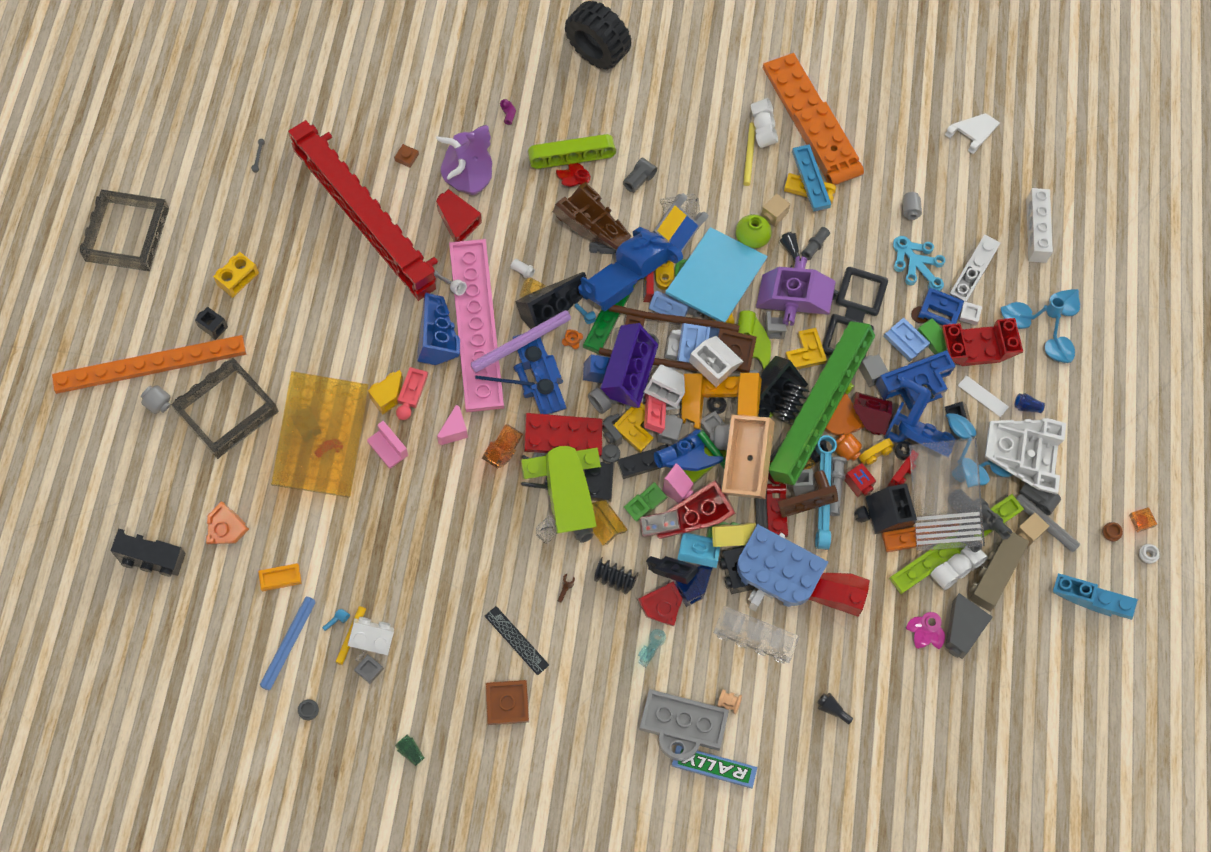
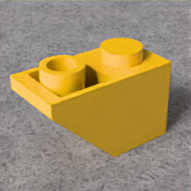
M400 370L390 373L386 379L380 383L373 384L368 390L370 399L382 415L399 404L397 400L403 385V376Z

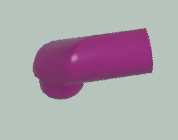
M503 99L500 102V106L506 114L504 123L511 125L516 114V108L510 101Z

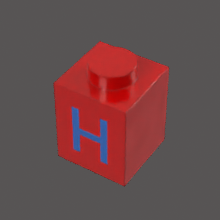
M863 463L847 472L844 479L857 498L863 494L864 496L870 494L874 490L873 486L876 483L875 478Z

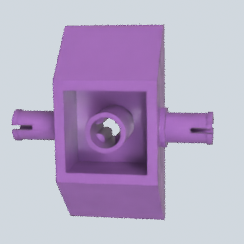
M797 256L794 268L777 267L763 274L756 308L785 311L783 324L787 326L789 321L790 326L794 325L796 312L830 315L836 282L817 270L805 269L807 258L802 256L800 261V256Z

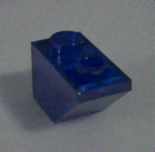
M700 565L698 567L699 572L688 584L676 581L675 585L686 607L704 599L713 567Z

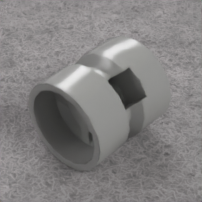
M599 388L594 389L588 394L589 401L601 414L612 407L611 404L618 403L610 399Z

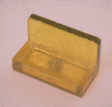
M606 500L592 503L597 526L593 527V532L603 546L608 545L617 535L625 533L627 528Z

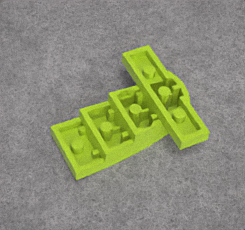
M559 446L553 448L545 456L520 460L523 479L547 476L548 495H550L557 534L597 527L583 470L601 467L598 448L576 451L575 448L569 446Z

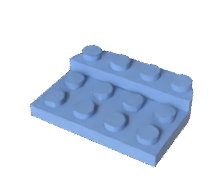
M757 524L739 556L736 566L741 581L745 585L749 583L784 602V606L791 607L801 605L809 600L828 561Z

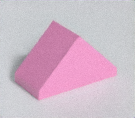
M458 405L454 407L437 435L438 444L440 445L468 438L467 429Z

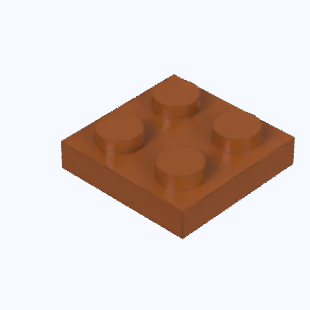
M527 680L486 683L488 725L529 723Z

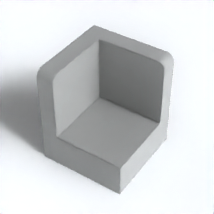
M767 311L765 316V331L769 339H784L786 334V324H783V318L771 317V311Z

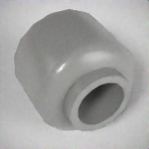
M150 385L141 395L142 405L154 414L160 411L164 413L171 405L169 403L170 395L158 385L153 387Z
M717 425L714 432L710 433V440L718 450H727L730 425Z

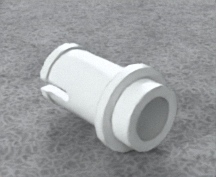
M514 259L511 264V269L522 274L525 279L532 278L535 273L532 265L528 266L519 261V259Z

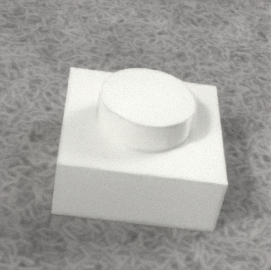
M964 301L959 321L977 325L982 306Z

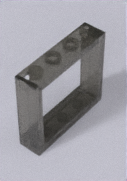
M101 189L99 196L95 200L94 212L92 211L90 215L89 227L85 230L84 242L80 245V253L85 262L150 272L169 212L166 200ZM108 202L154 209L140 257L93 250Z
M234 358L222 363L220 368L209 373L203 381L193 385L187 393L177 397L171 404L180 418L217 459L279 412L276 404ZM236 371L265 404L213 443L184 409Z

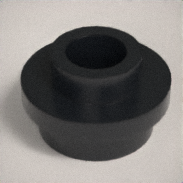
M711 397L709 399L708 409L710 412L716 411L717 414H721L726 410L727 403L723 397ZM714 404H719L720 407L716 408Z

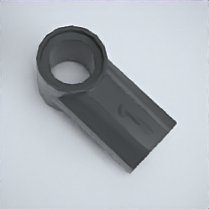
M642 157L636 163L634 170L624 179L623 185L628 191L635 193L646 180L649 181L654 177L658 168Z
M1025 483L1019 491L1020 494L1036 504L1046 515H1051L1061 501L1059 494L1056 495L1038 490L1028 483Z

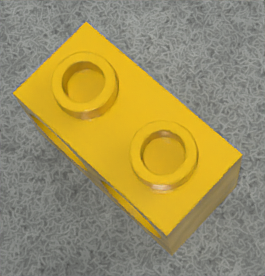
M239 252L236 256H232L223 268L218 269L213 277L217 286L233 298L259 272L256 264Z

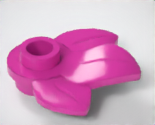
M927 612L922 617H914L908 622L906 629L915 632L914 644L917 649L926 647L930 643L937 649H940L944 644L945 633L941 628L942 621L937 613ZM930 618H933L935 620V624L933 626H930L928 624V620Z

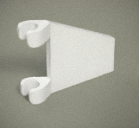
M985 113L950 125L945 136L952 138L957 130L973 140L968 151L974 154L980 145L999 126L1000 122Z

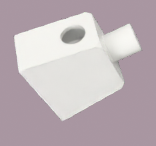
M659 365L646 386L644 393L676 408L685 394L684 376L676 372L675 368Z

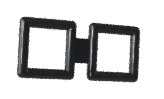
M850 266L846 268L836 304L846 307L847 310L845 317L837 314L831 316L822 344L825 354L831 356L835 350L829 347L837 322L848 325L850 321L863 323L865 313L872 316L879 314L888 285V278ZM852 275L880 283L873 308L845 300Z

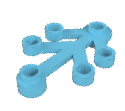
M905 236L896 237L893 242L894 250L897 252L894 270L902 272L905 269L906 263L903 260L906 254L909 258L908 274L905 278L906 284L911 286L916 283L917 276L915 273L917 267L929 281L928 289L933 288L942 291L944 282L941 278L935 277L924 264L940 268L945 263V257L942 255H937L935 258L917 255L912 250L931 254L934 245L931 242H925L924 244L913 243Z

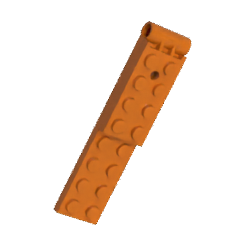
M791 53L763 63V70L806 145L810 144L815 160L827 183L837 185L863 175L864 168L861 162H859L858 155L827 102L821 100L796 55Z

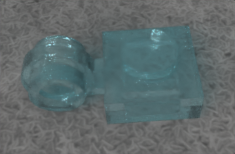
M660 629L653 630L650 634L651 643L648 647L644 645L639 652V664L646 668L659 646L665 643L666 634ZM659 635L661 639L657 640L654 636Z

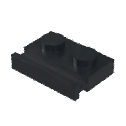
M600 462L601 467L585 470V478L591 501L609 500L611 502L614 463Z

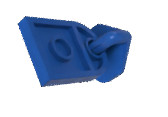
M901 377L900 388H908L918 393L919 396L908 417L900 413L904 402H901L884 438H890L895 443L910 438L949 458L957 439L948 432L937 430L932 424H924L919 421L931 397V391L916 382ZM894 424L899 426V435L891 432Z

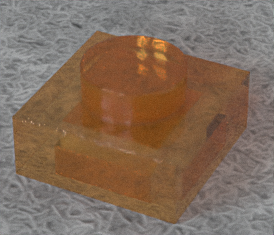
M1149 507L1132 512L1129 515L1137 533L1157 525Z

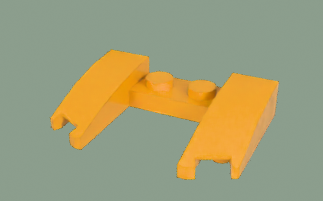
M702 373L684 374L685 394L682 397V419L684 424L686 419L695 423L694 429L700 430L704 397H738L737 415L758 417L762 382L759 373H740V377H727L717 387L704 377Z

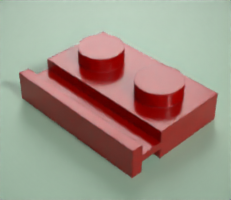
M912 451L892 477L887 487L901 485L906 482L907 479L904 477L907 473L911 475L917 467L915 462L920 455L918 452Z

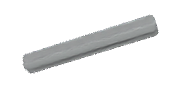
M1020 494L1016 497L1017 501L1024 508L1023 511L1029 516L1034 513L1038 514L1049 525L1047 531L1070 551L1074 552L1080 546L1076 539L1024 495Z

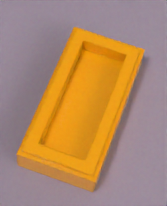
M298 563L258 571L262 592L302 584Z

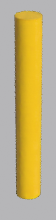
M359 606L354 618L359 619V617H363L366 608ZM353 621L335 661L339 665H343L350 649L348 641Z

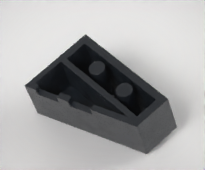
M118 528L110 551L121 563V566L126 568L140 567V570L150 573L154 570L167 577L179 575L186 554L181 547L156 540V542L144 540L143 536L139 534L135 538L124 533L125 530Z

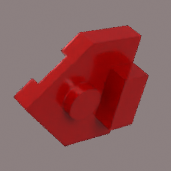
M674 581L637 600L647 618L674 626L683 599Z

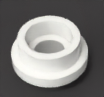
M1146 544L1140 548L1139 556L1143 562L1152 564L1159 559V550L1154 545ZM1146 552H1149L1151 557L1147 556Z

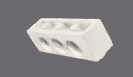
M1032 188L1026 198L1028 262L1047 263L1053 253L1050 189Z

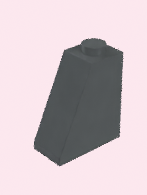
M960 593L952 601L945 647L949 649L950 654L963 659L993 617Z

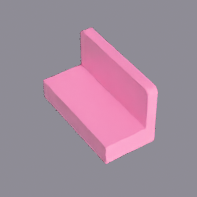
M382 421L377 425L379 431L368 438L367 442L387 467L392 468L406 458L408 452L407 448L388 425Z

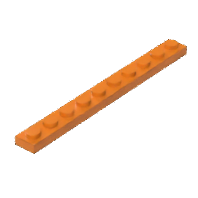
M243 335L54 373L52 374L54 391L58 394L247 355Z

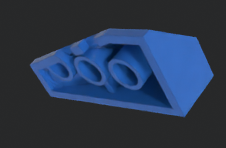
M429 293L424 295L417 362L437 365L460 355V338L458 335L456 336L455 325L450 320V312L443 296Z

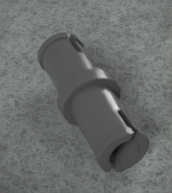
M821 227L818 233L810 238L809 244L801 253L802 256L807 258V260H811L817 250L823 247V242L830 235V231L825 227Z

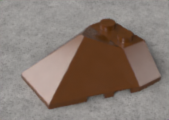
M586 182L580 185L568 199L563 197L555 204L552 212L558 220L564 222L583 238L617 250L622 243L631 237L619 219L615 221L611 216L610 212L612 210L609 207L605 208L600 202L601 196Z

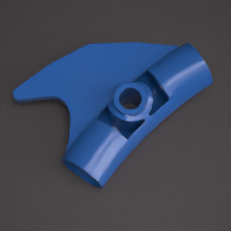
M695 429L677 443L654 452V461L658 468H673L677 464L682 470L690 471L712 467L723 462V457L705 454V444L697 436L702 431L699 429Z

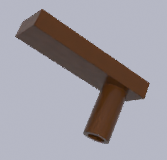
M819 470L813 475L819 490L778 501L782 518L838 502L836 486L829 485L823 470Z

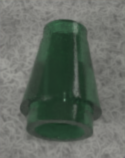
M408 734L395 745L398 749L397 752L415 766L425 759L414 738H410Z

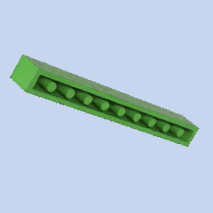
M850 321L844 330L840 341L836 344L835 350L831 357H829L825 368L820 373L815 386H813L810 395L804 402L799 415L795 418L794 424L779 447L774 460L769 465V472L774 481L795 485L875 338L870 324Z

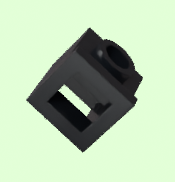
M209 307L199 312L195 319L197 326L212 336L214 340H217L228 328L225 319Z

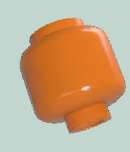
M843 433L836 439L837 447L834 452L839 457L846 458L847 461L850 459L855 461L861 455L862 444L853 434Z

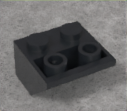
M907 484L886 487L865 497L874 534L911 528L917 521Z

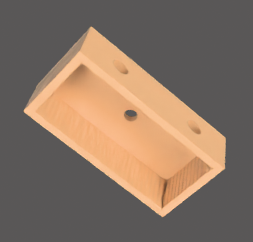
M731 414L722 493L730 496L765 499L775 425L771 418ZM753 456V460L749 461L748 457Z

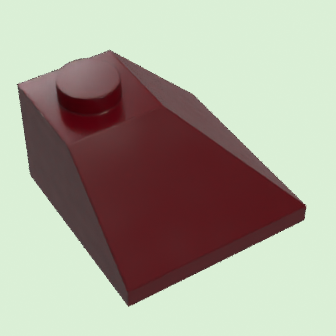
M855 392L853 408L866 430L875 435H886L892 416V401Z

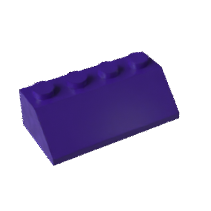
M640 323L620 326L600 388L610 399L635 408H640L658 349V343Z

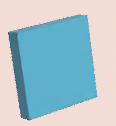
M683 533L677 560L717 568L720 547H713V538Z

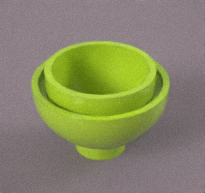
M751 214L740 219L736 226L735 234L739 242L756 249L765 246L769 242L772 230L770 223L764 217Z

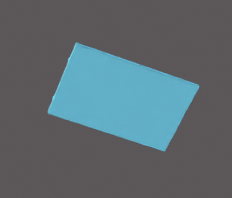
M710 227L665 294L717 321L726 322L768 256Z

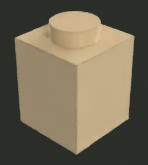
M776 193L763 206L761 216L775 227L788 214L790 203Z
M1034 513L1015 531V534L1030 541L1027 545L1029 547L1048 529L1049 525L1038 514Z

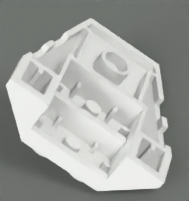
M1049 418L1041 420L1025 419L1024 421H990L984 457L1034 488L1057 495L1060 475L1055 474L1058 446L1065 439L1066 423Z

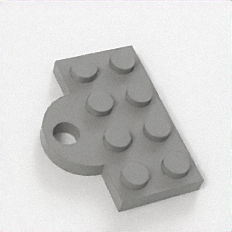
M649 689L639 730L659 735L661 751L672 760L684 761L693 757L698 751L699 746L720 751L729 710ZM678 744L682 746L683 752L675 754L671 747Z

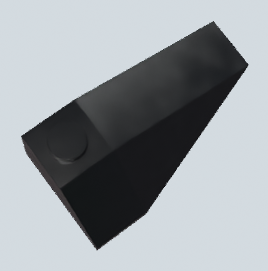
M775 356L763 370L760 376L762 382L758 417L769 418L770 413L778 410L776 404H783L779 398L786 397L782 393L783 390H789L786 387L787 383H795L804 388L807 387L808 383L790 360Z

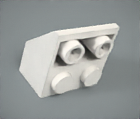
M717 336L702 342L690 354L689 362L715 387L721 384L743 363Z

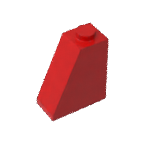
M449 189L438 196L436 200L437 210L453 241H464L482 223L481 213Z

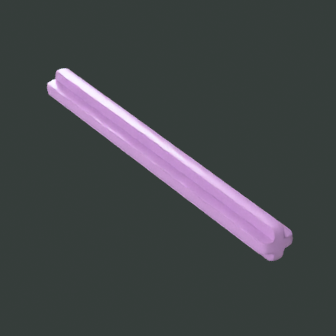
M564 310L471 362L472 369L478 372L570 321L571 316L569 312Z

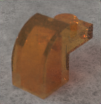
M505 424L497 440L490 442L482 459L497 469L502 468L516 452L515 448L523 433L509 424Z

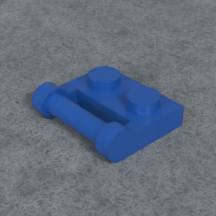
M929 288L918 317L929 320L933 318L936 323L941 325L956 324L964 301ZM930 308L952 318L949 320L927 310Z

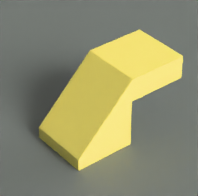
M756 523L724 524L712 527L713 547L746 545L756 528Z

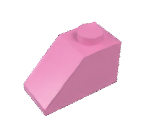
M675 464L664 479L663 492L677 503H680L694 494V491H692L694 483L682 468Z

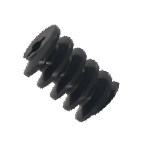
M787 383L786 387L789 390H783L782 392L786 397L779 398L783 404H776L779 411H773L772 413L777 419L793 425L789 420H795L796 417L793 415V412H800L796 406H803L799 401L800 399L807 398L803 392L810 391L795 383Z
M601 557L595 570L594 581L598 582L602 578V585L609 581V588H613L616 584V591H620L624 587V594H627L634 587L639 572L632 576V569L624 573L625 566L617 570V563L610 567V560L603 564V557Z

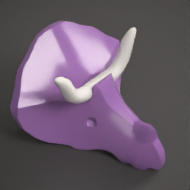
M483 125L471 132L458 133L454 135L453 139L437 136L436 139L439 142L450 144L441 165V174L444 181L457 191L470 195H475L482 191L492 178V159L487 151L491 144L489 127Z

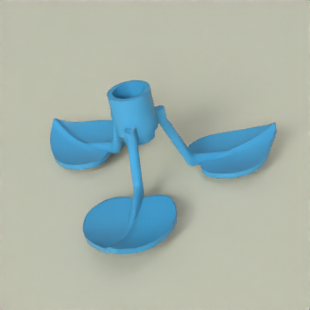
M1078 289L1064 290L1053 294L1049 299V305H1045L1035 315H1032V310L1027 304L1021 302H1014L1001 307L1003 318H1015L1019 329L1030 327L1031 319L1037 318L1044 311L1047 312L1049 317L1056 318L1053 339L1045 343V352L1050 358L1059 362L1071 363L1075 357L1073 343L1067 337L1057 338L1061 314L1064 316H1074L1080 310Z
M945 415L953 432L963 439H968L964 452L958 461L959 465L952 472L956 480L959 482L967 481L969 488L986 485L990 481L988 473L983 468L986 465H990L991 470L999 476L1011 477L1013 475L990 460L978 465L972 459L965 458L972 443V437H975L977 434L972 423L961 415Z

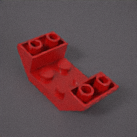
M1015 318L998 319L994 326L962 329L961 323L942 325L947 351L953 362L961 366L1000 363L1023 353Z

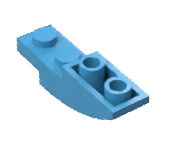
M1058 573L1053 593L1084 608L1110 617L1113 614L1131 620L1133 619L1138 601L1136 598L1098 588V584Z

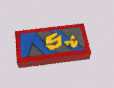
M654 271L643 278V302L650 303L654 295Z

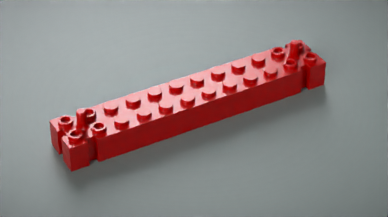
M307 120L288 130L293 151L305 162L311 173L404 285H407L413 296L419 301L424 298L425 293L430 294L436 290L433 266L438 263L437 259L433 257L423 262L424 257L422 253L413 248L411 240L402 235L401 228L391 222L390 215L386 211L383 212L381 210L379 202L370 197L369 190L365 186L362 187L360 185V181L355 174L349 172L348 165L344 161L341 162L339 160V156L334 149L331 150L328 147L327 141L332 138L331 133L327 132L320 137L317 135L319 133L313 124L310 125Z

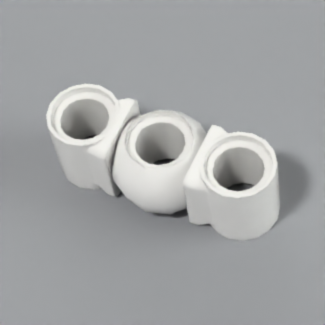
M769 98L752 103L751 110L755 118L754 126L759 147L764 148L778 143L771 101Z
M966 546L961 550L960 554H955L947 562L936 567L930 575L943 590H947L958 579L965 577L970 571L981 566L988 556L982 550L973 552L969 546Z

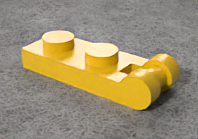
M788 173L784 191L808 197L801 176ZM824 182L826 191L832 204L834 199L833 194L836 191V186L834 184Z

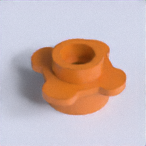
M569 329L566 331L565 338L562 339V344L578 349L580 340L583 339V334Z

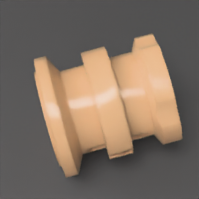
M723 689L717 707L722 706L725 709H731L736 715L742 695L737 697L734 696L735 693L730 692L729 694Z

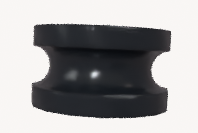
M907 441L898 443L895 448L896 457L900 460H906L914 450L912 444ZM902 447L907 451L906 454H903Z

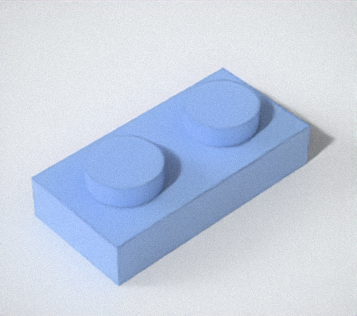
M655 291L649 309L660 314L686 317L690 306L671 296Z

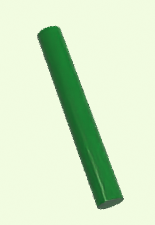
M703 430L700 431L697 436L713 456L723 457V462L720 465L725 469V457Z

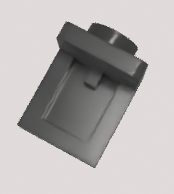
M618 413L614 416H608L602 425V431L607 442L617 447L622 444L623 437L614 426L620 419Z

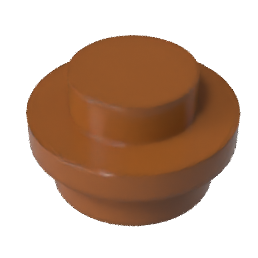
M1115 522L1107 523L1102 530L1103 536L1112 542L1118 541L1123 535L1122 527Z

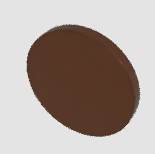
M922 306L915 307L911 312L912 319L920 324L928 321L926 318L921 319L918 317Z

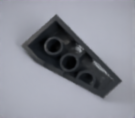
M585 272L544 287L515 301L521 319L532 329L564 310L568 311L583 298V295L579 293L578 287L581 285L582 277L587 279Z

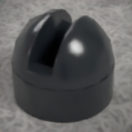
M865 506L855 510L854 516L858 515V518L855 519L856 521L862 523L870 520Z

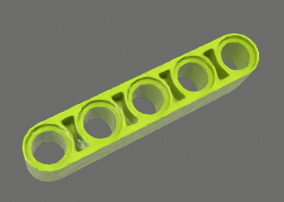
M609 134L532 145L528 149L530 165L535 169L607 159L616 154L613 137Z

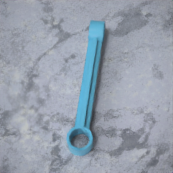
M824 435L820 437L815 450L820 455L819 470L825 472L831 486V455L836 450L837 443L832 436ZM823 440L828 441L832 445V450L829 452L823 451L820 447V442ZM830 504L818 507V530L815 537L816 549L829 550Z

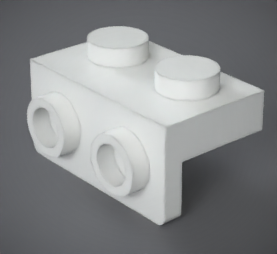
M365 617L354 618L348 646L388 655L394 628L386 622L376 624Z

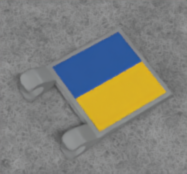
M684 193L678 194L675 197L673 204L653 230L654 233L661 235L665 240L679 248L681 252H683L699 227L708 218L706 212H700L694 220L680 208L687 200V196Z

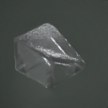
M550 515L536 527V536L545 544L549 543L557 535L555 520Z

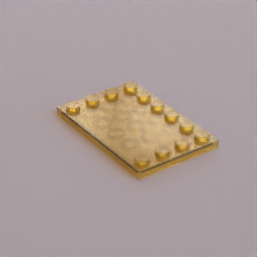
M291 371L272 486L350 498L369 384Z

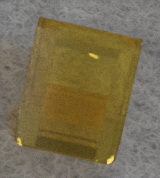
M530 277L524 281L520 297L540 290L546 285Z

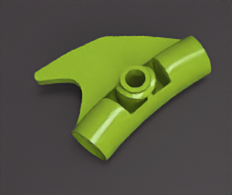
M749 310L740 311L738 333L757 337L753 358H757L760 361L764 370L770 363L771 341L757 319L755 312Z

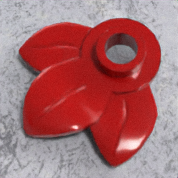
M579 163L569 164L566 170H556V175L562 180V185L572 187L590 182L591 176L589 172Z

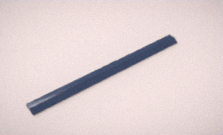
M475 376V379L529 386L535 385L534 382Z

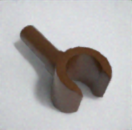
M567 574L563 576V588L557 600L558 602L562 603L568 589L574 586L575 577H573L571 582H567Z

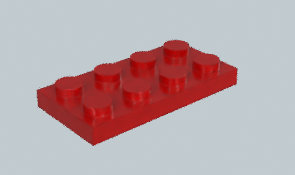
M526 413L524 452L548 453L553 448L569 446L575 448L576 451L598 448L599 457H601L603 419Z

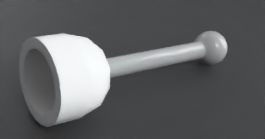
M435 270V278L450 284V290L458 296L464 294L467 288L465 282L458 279L450 281Z

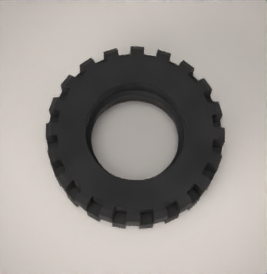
M597 1L583 2L565 22V32L571 46L575 48V51L584 60L589 61L591 65H595L597 68L611 69L615 67L630 51L632 42L628 28L625 27V23L619 19L616 13H613L609 7H605L602 3H597Z

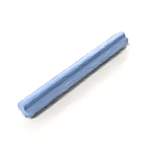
M305 597L260 683L263 689L271 690L316 603L314 599Z

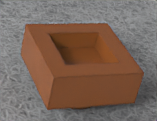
M402 144L394 159L396 162L411 168L419 155V151Z

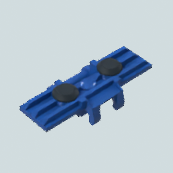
M541 337L519 348L517 352L521 363L514 366L515 372L518 373L520 381L529 382L525 370L530 369L536 379V384L531 387L529 385H522L524 398L534 397L540 414L549 415L567 409L558 384L563 383L562 376L554 356L548 355L545 351Z

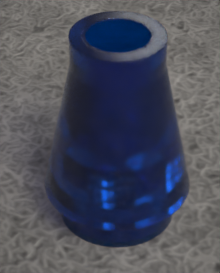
M1019 393L1015 399L1014 406L1019 411L1042 413L1045 403L1026 393Z

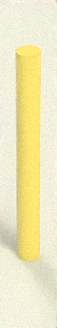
M754 122L749 124L743 181L745 186H749L751 182L756 133Z

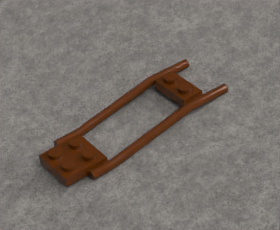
M613 305L609 308L610 312L627 315L625 325L640 323L644 327L645 319L718 328L720 329L718 338L743 361L735 371L750 372L757 337L738 333L740 325L646 312ZM600 347L598 355L611 357L612 350ZM655 358L653 365L656 366L664 365L670 368L698 371L690 362Z

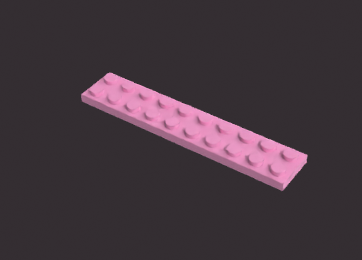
M486 239L449 242L453 281L458 279L467 285L464 294L460 296L454 294L458 336L460 338L466 412L504 409L502 383L475 379L476 375L501 378L499 360L478 372H475L471 367V362L498 348Z

